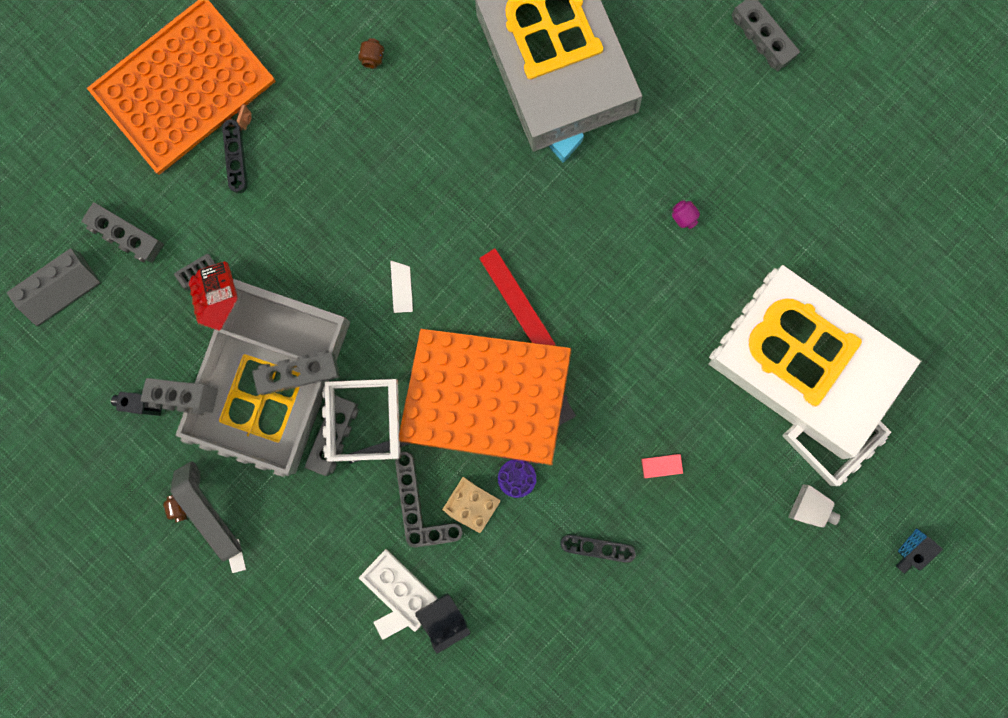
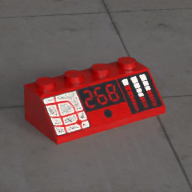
M225 261L198 270L196 275L192 276L189 281L190 295L193 299L192 304L194 305L197 323L219 331L238 299L229 264Z

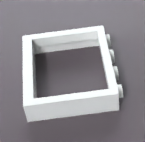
M398 380L325 382L322 397L325 398L326 406H323L322 414L323 418H326V426H323V437L326 438V445H324L323 451L327 461L399 459ZM388 387L390 453L336 455L334 389Z
M880 421L874 429L876 434L863 445L855 458H850L833 476L796 439L804 430L798 425H792L782 436L830 486H840L848 480L847 476L851 472L854 473L861 467L860 463L864 459H869L875 453L874 449L878 445L881 446L886 443L885 440L891 431Z

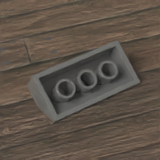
M70 248L6 293L16 308L36 326H39L101 282L82 254Z

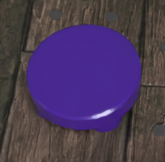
M512 459L500 468L498 483L501 490L508 496L514 498L524 497L535 487L536 472L527 461Z

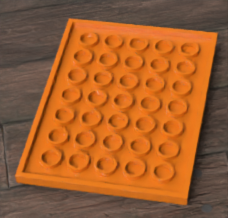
M198 0L87 89L153 170L160 175L224 124L225 121L239 112L242 104H249L276 81L210 1Z
M421 329L399 431V441L552 465L571 348Z

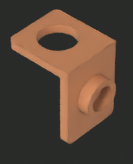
M242 104L240 111L237 112L239 113L237 123L241 126L242 130L246 131L251 121V112L246 105Z

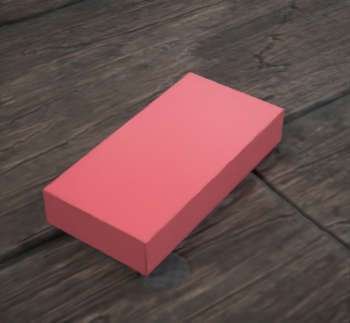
M681 454L641 459L644 478L683 474Z

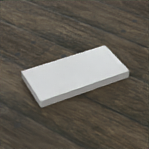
M387 549L359 577L414 632L421 626L415 616V612L438 599Z

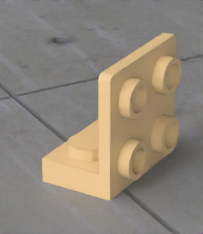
M462 477L442 510L453 519L481 533L499 505L500 500Z

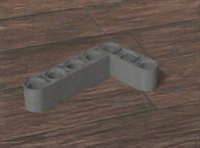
M401 452L400 458L395 459L407 544L411 547H422L458 541L463 534V528L458 523L453 522L424 527L414 456L410 452ZM402 455H407L410 458V463L407 466L402 465L400 462ZM405 474L412 476L413 481L410 485H406L403 482ZM409 493L415 496L413 504H408L405 500L406 495ZM410 513L417 515V523L409 522L408 515ZM451 527L459 529L457 537L450 536L449 529ZM437 530L440 533V538L433 540L430 537V531ZM414 532L418 533L421 537L420 542H413L410 538L411 534Z
M191 461L174 471L171 493L221 561L225 562L241 553L242 548L199 489L201 474L197 465Z

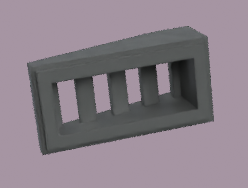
M209 254L202 256L174 273V276L185 290H190L189 282L184 278L185 275L191 279L193 275L190 272L193 270L196 274L198 266L201 269L206 268L203 264L205 261L209 266L215 265Z

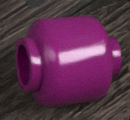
M682 200L672 208L671 216L680 228L688 227L691 229L698 224L697 220L700 217V212L693 202Z

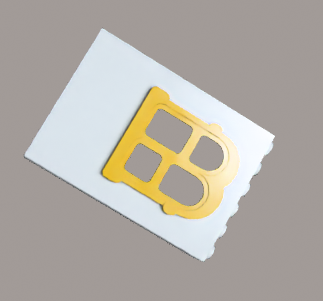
M782 265L778 269L774 268L763 280L765 284L753 294L752 297L755 299L747 303L741 311L744 314L731 325L733 330H730L721 339L720 343L722 345L717 349L715 348L711 353L709 365L790 423L803 428L804 433L841 459L855 458L921 361ZM795 310L816 324V329L806 343H801L782 329L780 318L785 311ZM823 332H828L843 344L832 362H828L813 351V346ZM769 336H777L790 345L789 350L779 364L772 362L762 352V343ZM797 352H801L824 369V374L814 388H809L786 371L787 366Z

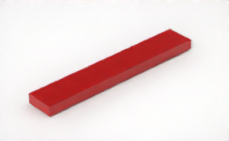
M493 249L480 257L479 260L531 343L555 346L556 344L497 250Z

